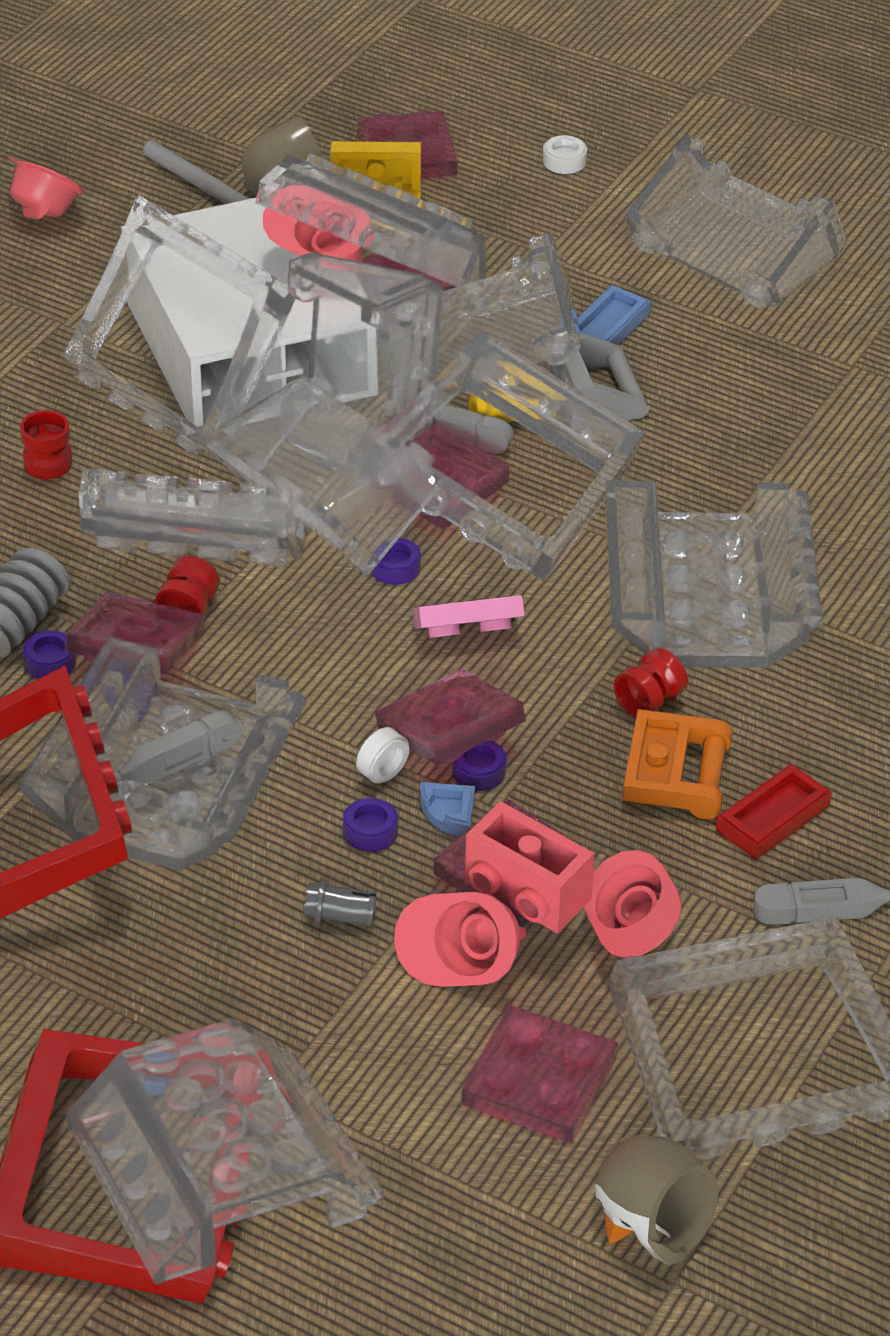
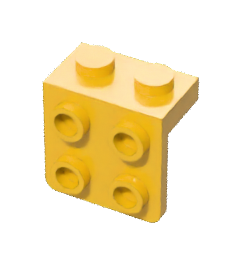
M331 141V195L353 203L366 211L371 220V233L368 239H389L392 241L417 239L420 236L421 142Z

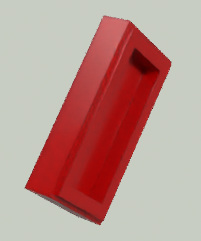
M790 763L717 816L715 830L757 860L830 806L832 792Z

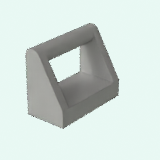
M572 329L551 331L550 371L574 428L639 419L647 415L649 411L648 405L621 346ZM610 367L620 391L592 382L588 369Z

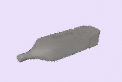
M423 400L407 406H396L387 403L385 406L386 412L399 415L419 434L474 449L477 447L479 450L489 453H503L514 436L510 424L502 419L487 415L484 417L483 414L433 401Z
M221 710L201 718L202 721L197 720L143 744L132 753L126 764L114 773L116 782L136 781L151 783L208 758L210 754L219 753L231 747L239 740L242 733L241 725L228 711Z
M862 878L791 882V885H787V883L768 884L757 889L753 913L760 922L771 925L790 924L792 921L803 923L864 918L871 915L880 906L890 902V890L881 888Z

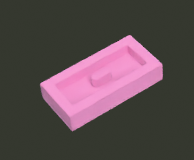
M522 595L412 609L414 628H428L429 638L459 635V624L479 622L481 632L510 629V618L524 616Z

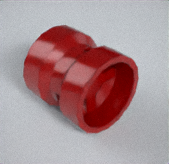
M51 410L36 411L23 418L20 423L21 442L25 446L23 461L26 472L39 479H55L66 474L73 465L71 447L68 444L70 439L68 419L63 414Z
M184 556L177 559L168 573L167 581L162 584L154 600L155 609L159 616L167 623L179 628H193L200 624L207 611L208 602L214 598L219 588L220 576L209 562L199 557Z
M657 647L641 657L638 661V667H628L618 674L614 679L613 689L620 705L628 714L636 718L638 709L658 712L663 706V701L674 700L683 693L688 686V677L682 663L673 653Z

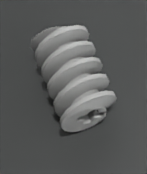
M21 548L10 557L9 562L0 567V658L10 655L11 647L20 645L25 635L34 630L36 623L46 617L48 610L55 607L59 598L66 595L71 587L70 577L65 568L54 557L44 551L35 548Z

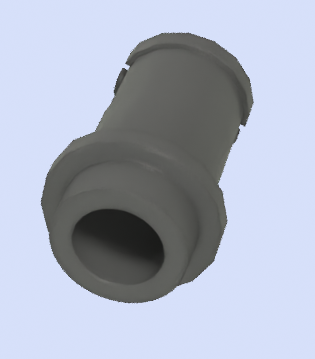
M321 879L320 884L309 882L304 916L315 918V924H321V919L361 924L372 928L377 891L371 890L370 892L327 885V879Z

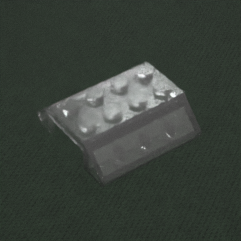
M311 153L308 154L306 161L288 155L259 181V192L255 200L256 204L286 216L292 213L293 219L325 232L332 229L334 236L480 297L483 296L485 291L486 237L470 229L473 220L433 202H426L414 197V195L396 187L379 183L351 169H344Z
M82 469L81 484L78 491L82 534L96 538V547L106 548V550L136 553L137 544L147 545V552L179 558L186 556L187 549L198 550V557L206 558V560L236 563L237 553L248 554L249 562H255L257 565L285 568L287 567V558L301 560L313 509L311 501L293 498L294 491L287 488H279L278 490V487L241 483L239 493L232 492L231 482L188 479L187 487L184 488L180 487V479L178 477L136 474L134 483L128 482V474L125 472Z
M605 481L611 628L646 654L651 649L657 647L666 649L680 660L683 667L767 668L810 640L809 632L823 623L821 599L818 593L817 565L814 558L813 531L810 523L809 497L805 491L795 490L789 494L788 483H758L755 513L658 512L656 481Z
M108 637L80 685L83 684L92 712V716L83 718L85 724L97 722L105 749V754L96 756L99 763L110 760L113 771L116 773L126 764L138 747L192 722L202 721L201 718L221 710L228 711L242 728L239 740L231 747L214 755L210 754V757L151 783L120 781L117 783L119 793L112 794L110 797L112 802L123 799L132 827V833L124 835L128 857L180 871L217 853L222 844L234 839L249 811L247 806L254 802L269 774L268 767L275 763L289 736L288 730L294 727L307 703L305 697L298 692H290V682L259 675L255 681L256 704L161 681L158 649ZM61 715L21 779L19 786L20 791L76 842L96 833L99 825Z
M235 1018L122 1050L66 1113V1122L155 1284L214 1266L215 1228L327 1193V1220L333 1228L367 1217V1206L375 1205L384 1196L383 1189L368 1166L360 1162L361 1156L342 1126L335 1123L336 1117L316 1087L310 1085L312 1080L295 1054L283 1049L277 1040Z

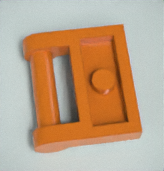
M638 709L623 785L622 801L688 809L697 818H716L722 808L723 796L719 790L724 753L730 749L733 730L731 726L717 719ZM688 743L700 744L703 748L698 783L682 781Z

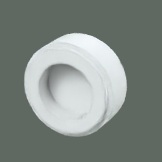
M561 135L545 142L543 146V164L550 171L560 174H571L582 170L586 165L587 147L580 139Z
M391 727L377 730L365 741L358 753L356 760L358 771L373 783L379 784L389 781L405 765L409 755V742Z

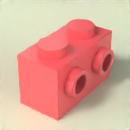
M501 801L498 802L466 834L465 882L471 884L478 892L490 894L502 903L517 910L527 920L535 923L538 922L559 934L591 900L594 852Z

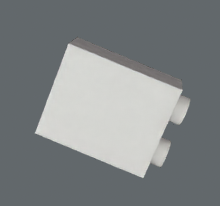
M278 193L121 226L127 304L194 435L377 393V317L348 268L341 272L330 274L318 272L308 266L301 256L281 248L269 239L263 229L262 214L267 203Z

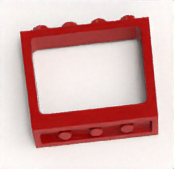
M66 666L0 698V741L52 712L60 713L99 829L88 837L0 872V919L129 859L124 840L125 834L132 833L127 808L123 799L115 802L111 800L110 795L119 793L110 760L98 762L96 756L105 754L97 722L85 724L83 718L92 716L88 696L83 684L72 687Z
M43 1029L27 1067L0 1159V1267L65 1276L203 1303L213 1284L214 1277L224 1278L232 1257L234 1242L223 1239L226 1224L236 1225L245 1200L246 1190L235 1187L238 1173L245 1175L248 1173L257 1147V1139L248 1137L247 1132L249 1123L258 1125L268 1099L269 1090L258 1087L264 1060ZM78 1078L137 1082L138 1078L174 1081L179 1082L181 1087L220 1090L228 1094L230 1103L192 1261H180L30 1225L24 1221V1206L60 1080Z

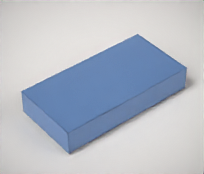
M611 285L566 329H572L619 345L650 315L651 301Z

